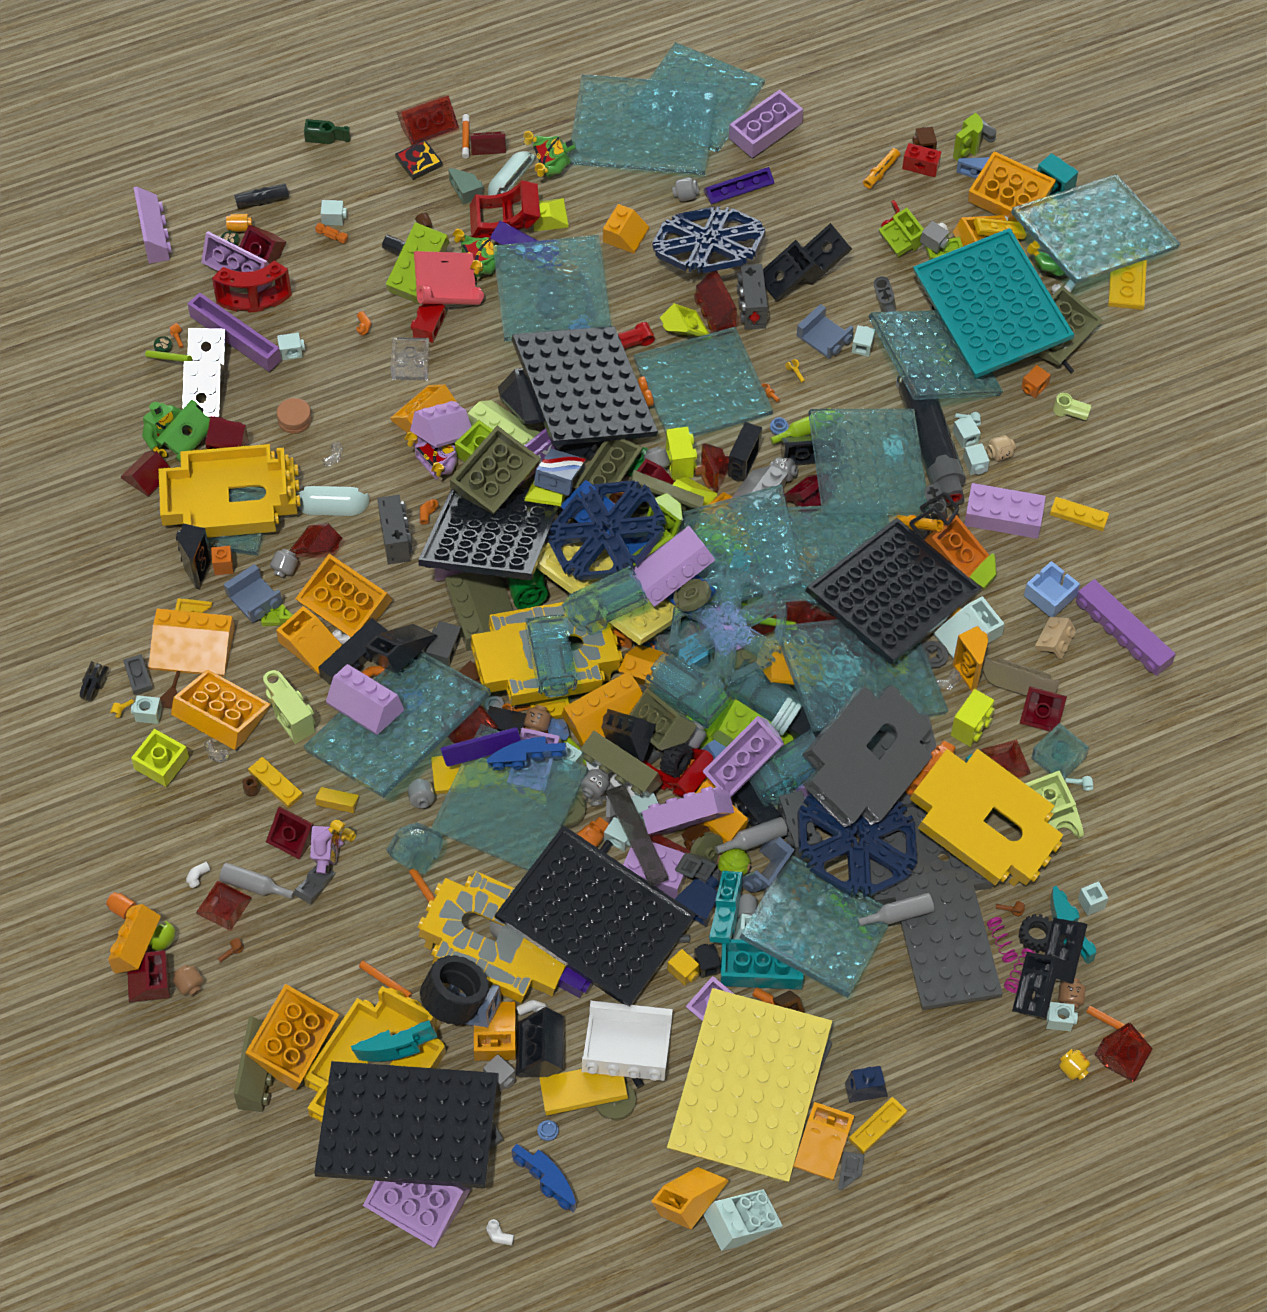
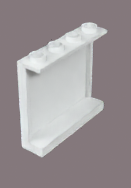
M591 1001L585 1049L582 1056V1072L664 1081L673 1009L637 1005L629 1007L625 1004Z

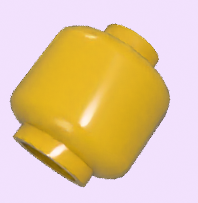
M1071 1049L1059 1059L1061 1061L1059 1064L1060 1069L1070 1080L1076 1078L1081 1080L1089 1073L1087 1069L1090 1067V1062L1080 1050L1073 1051Z

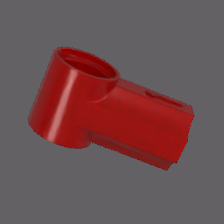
M641 322L634 329L618 334L624 349L638 344L648 346L655 341V336L647 322Z

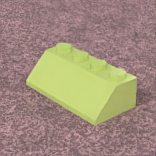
M492 400L479 401L468 412L472 426L478 420L492 429L498 425L523 445L540 433L528 424H524L519 418Z

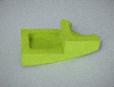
M994 553L989 555L969 577L984 590L997 576L996 556Z
M282 604L276 609H270L269 613H265L261 619L262 626H279L285 623L292 614Z

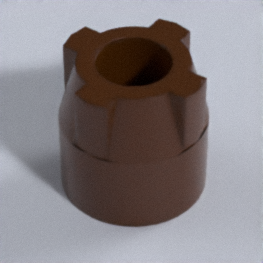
M421 213L416 216L415 220L417 223L432 229V222L428 213Z
M255 776L243 779L244 793L250 797L259 793V784L255 780Z

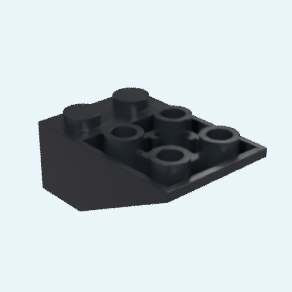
M410 624L379 633L364 647L374 663L397 674L420 651L428 646L437 635L415 624Z

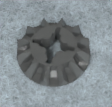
M927 641L918 650L919 661L931 669L934 667L940 668L943 664H946L949 656L945 645L938 641ZM937 651L936 657L929 659L930 654Z

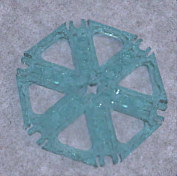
M727 569L726 572L723 570L705 580L709 586L716 583L722 585L720 610L707 603L689 612L673 608L669 648L672 655L679 653L674 660L678 666L713 686L714 682L716 686H719L722 679H725L726 686H729L730 683L733 686L772 665L771 661H776L771 654L773 652L781 654L778 646L784 647L788 607L784 600L777 602L782 597L781 593L777 588L742 570L743 573L741 574V571L737 569L735 576H731L730 569ZM744 583H751L764 591L762 598L741 608ZM774 614L777 616L775 634L771 638H767L750 628ZM685 615L706 626V628L685 639L679 638L680 620ZM731 624L733 630H726L723 625L729 626ZM737 645L758 656L755 662L740 670H734ZM715 646L714 664L711 670L706 671L691 662L692 658Z

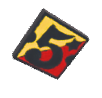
M426 140L395 153L396 159L412 180L443 166V162Z

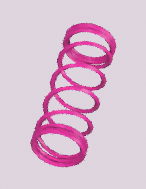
M994 917L987 922L988 928L994 930L992 937H994L993 933L996 930L1005 927V925H1001L996 929L990 928L1001 924V917ZM1005 933V934H1003V935H1001V936H999V937H994V938H997V940H998L999 938H1003V937L1007 936L1008 933ZM997 940L995 941L997 946H1001L999 953L1004 954L1002 957L1003 962H1011L1018 957V954L1014 952L1015 949L1006 953L1000 952L1003 946L1011 944L1012 941H1008L1003 945H998Z
M1024 948V949L1021 951L1022 956H1019V957H1018V962H1019V963L1014 964V969H1015L1014 971H1015V972H1017L1019 975H1021L1020 973H1022V972L1016 970V968H1015V966H1016L1017 964H1020L1022 967H1023V965H1024L1023 963H1020L1019 958H1020V957H1024V958H1025V957H1026L1025 952L1035 953L1034 951H1032V950H1030V949H1027V948ZM1011 976V978L1006 979L1004 987L1012 993H1017L1018 985L1008 980L1013 979L1018 984L1019 982L1017 981L1020 980Z

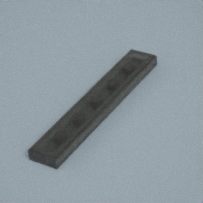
M619 785L606 790V795L649 886L651 887L669 880L668 874L625 785Z

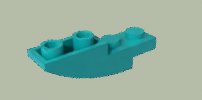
M722 871L716 896V910L709 935L710 942L730 943L732 933H735L741 897L742 872Z
M1054 886L1050 896L1052 918L1078 922L1080 917L1078 910L1068 902L1064 891H1060L1057 886ZM1084 937L1080 955L1089 964L1094 961L1097 952L1095 945Z
M430 1020L407 1030L400 1031L395 1035H392L389 1030L381 1032L376 1036L352 1045L351 1049L358 1060L390 1061L421 1052L419 1045L438 1036Z

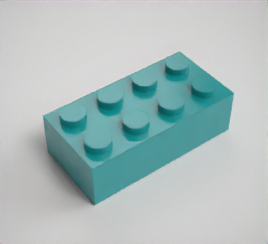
M731 939L730 943H722L721 983L724 986L802 990L804 942Z

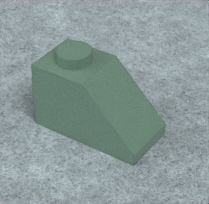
M453 168L448 169L449 181L463 205L470 203L476 194L482 195L484 187L481 180H477L475 174Z

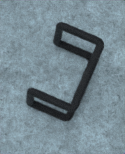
M943 492L922 504L920 510L923 514L912 519L909 524L917 535L924 540L931 530H926L922 535L913 523L925 516L932 519L929 514L935 511L946 525H950L958 513L959 507L947 492ZM945 496L955 510L947 521L936 507L925 511L924 507Z

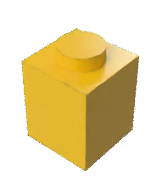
M681 949L668 961L667 971L686 986L689 982L692 983L698 978L699 963Z

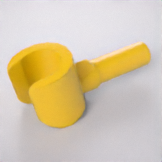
M796 359L791 360L793 366L790 362H787L785 364L786 369L794 371L801 383L804 382L805 379L798 369L799 361Z
M133 699L122 704L113 703L110 713H116L115 717L120 718L123 709L134 703Z

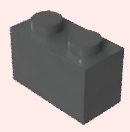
M439 621L437 628L434 627L432 633H435L437 637L425 647V654H427V662L449 668L462 637L461 627Z

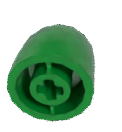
M536 568L532 580L508 577L511 597L516 608L537 607L546 599L548 592L544 583V573Z

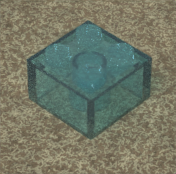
M1059 723L1034 747L1031 759L1049 774L1060 770L1065 779L1086 759L1089 747Z

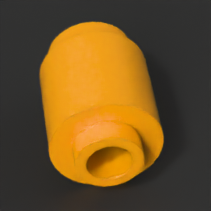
M231 214V216L226 217L227 230L246 232L248 225H252V217H249L248 214Z

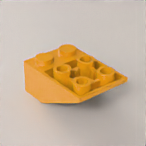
M304 606L276 630L278 642L318 675H320L318 667L342 646L319 618Z
M501 1002L488 1027L474 1025V1061H491L497 1054L504 1060H516L515 1002Z
M814 1102L793 1167L833 1181L853 1125L854 1115Z
M696 1167L663 1185L651 1202L661 1217L691 1230L729 1181L719 1175Z

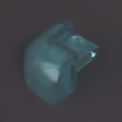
M416 822L415 824L401 827L386 850L400 864L425 874L433 859L437 860L442 848L443 838L440 832Z

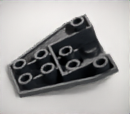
M523 368L514 369L498 386L500 399L524 424L533 425L543 422Z

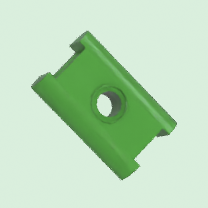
M193 399L188 402L155 440L159 446L164 444L177 455L175 459L180 463V452L193 451L207 436L210 418L197 408L198 403ZM182 428H190L192 434L188 436L184 435L182 433Z

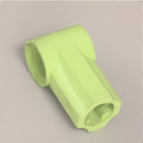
M1067 393L1058 394L1053 406V411L1058 416L1070 415L1083 420H1087L1091 409L1090 404L1074 400Z

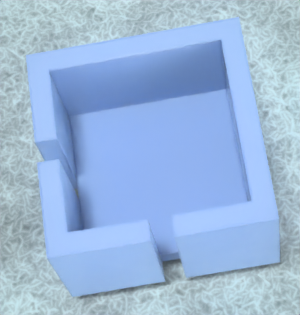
M1051 561L1040 571V574L1035 575L1026 584L1024 596L1048 616L1055 617L1077 596L1080 583L1066 574L1063 585H1061L1064 571Z

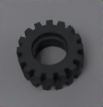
M682 743L664 750V755L661 757L662 761H660L661 771L674 778L680 777L684 770L686 771L687 765L690 764L691 754L693 753L692 747Z
M1032 914V917L1027 916L1026 920L1022 921L1018 934L1020 944H1024V948L1028 947L1032 951L1035 950V953H1039L1040 950L1042 953L1045 952L1053 922L1052 920L1048 921L1049 917L1047 916L1043 918L1042 914H1039V917L1036 914ZM1039 928L1044 931L1046 936L1043 939H1035L1029 934V930Z

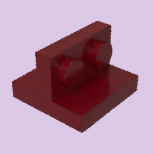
M827 473L808 475L782 496L786 502L793 501L802 516H807L832 496L825 484L830 478Z

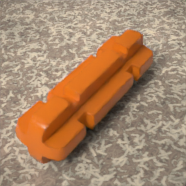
M318 223L315 227L317 233H324V236L334 240L338 239V242L343 244L348 240V234L340 233L339 230L330 226L325 227L323 223Z

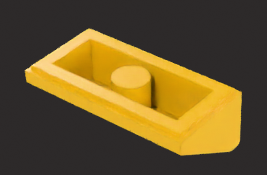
M321 787L316 795L315 803L317 806L354 813L359 795Z

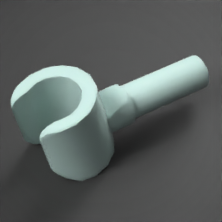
M973 412L971 415L959 413L955 415V418L971 416L977 426L981 424L978 412Z
M1085 776L1082 779L1066 778L1065 780L1066 783L1082 784L1085 791L1093 790V780L1090 776Z

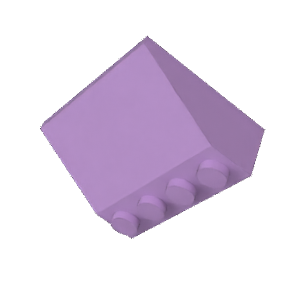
M375 1181L363 1206L436 1248L460 1211L471 1189L468 1187Z

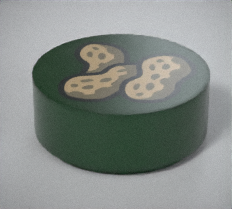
M227 231L222 234V239L238 246L239 236L236 232Z
M158 337L154 341V349L158 352L169 353L172 350V342L168 337Z

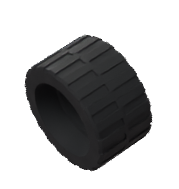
M447 955L439 958L432 965L421 985L420 1000L429 1014L437 1018V1020L447 1024H465L474 1018L489 992V981L486 974L475 962L458 955ZM442 983L458 987L464 992L466 997L451 993Z

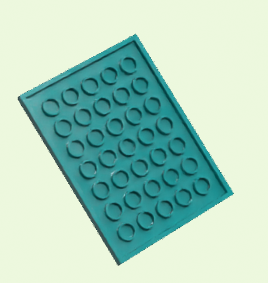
M1010 228L913 267V272L975 378L1074 339L1073 331Z

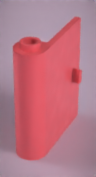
M414 251L418 302L420 304L480 305L484 300V293L480 287H475L474 269L470 268L473 262V253Z

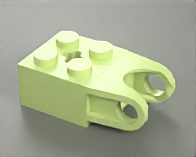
M271 670L267 672L263 677L267 688L266 696L273 706L276 719L296 744L315 733L314 724L316 723L312 717L314 712L309 704H304L301 693L298 690L295 691L279 671ZM270 676H277L279 678L276 683L268 682Z
M1060 770L1025 783L1045 799L1048 798L1047 800L1055 805L1051 810L1053 816L1047 822L1057 830L1068 828L1077 838L1084 836L1076 803Z

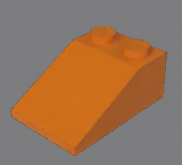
M957 515L950 525L944 523L941 532L932 531L924 539L968 577L989 556Z

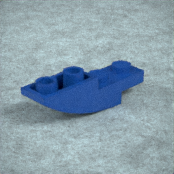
M546 736L534 737L515 742L500 749L487 758V764L493 770H503L504 767L522 769L524 766H529L528 758L532 760H542L543 757L561 759L563 756H568V748L566 743L548 744Z
M516 1144L511 1150L514 1163L520 1167H526L534 1178H541L540 1189L546 1197H553L558 1201L557 1203L561 1208L574 1212L576 1210V1201L573 1192L559 1168L539 1149L532 1155Z

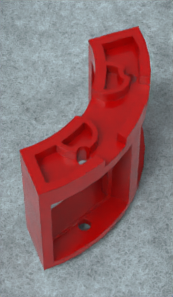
M521 180L513 189L501 194H476L469 205L471 237L490 238L499 223L481 222L480 208L502 207L503 222L518 230L531 227L540 217L538 184ZM521 201L522 210L513 216V204Z
M276 261L262 269L251 272L233 271L223 266L212 277L216 304L236 312L238 310H248V313L263 311V308L276 307L292 296L288 268ZM275 281L273 287L258 293L257 286ZM230 287L247 288L248 294L231 291Z
M692 748L693 753L691 755L694 761L681 777L676 778L658 770L645 759L642 763L658 772L663 782L658 788L664 791L668 788L673 790L674 795L683 797L684 794L694 792L707 776L703 770L714 759L709 751Z

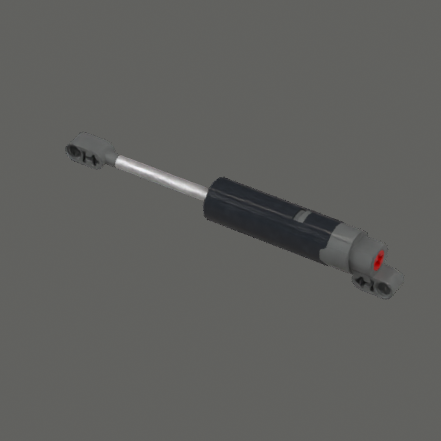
M880 276L874 280L875 294L881 311L886 313L907 375L900 382L898 389L931 484L925 488L926 502L931 500L933 496L936 497L943 492H947L958 505L965 501L961 486L966 481L958 453L951 438V433L931 376L926 373H917L896 312V302L890 281L887 277ZM943 496L928 505V509L936 507L938 510H941V514L946 519L948 518L946 506L953 505ZM935 511L930 513L932 519L941 520Z

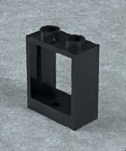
M748 422L744 423L729 454L728 477L734 480L745 481L761 449L762 427Z

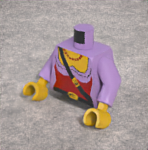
M412 432L407 433L404 440H408L407 445L409 447L415 446L416 458L436 480L444 474H451L457 464L455 443L435 448L422 438L417 437L416 434Z
M340 820L332 821L330 827L312 826L310 858L317 863V874H328L329 864H336L338 848L344 844L343 841L346 839L352 842L356 838L355 832L350 828L344 829L345 823Z

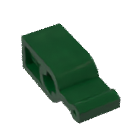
M306 119L304 127L305 142L331 144L335 140L351 141L350 127L348 126L339 127L335 126L331 121Z

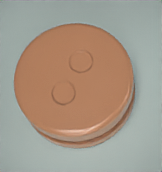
M290 398L283 401L277 408V419L280 428L285 432L293 434L305 431L310 426L312 420L310 407L307 402L299 398Z

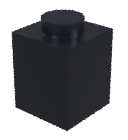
M714 943L710 945L702 944L694 949V959L699 963L701 979L721 973V963Z

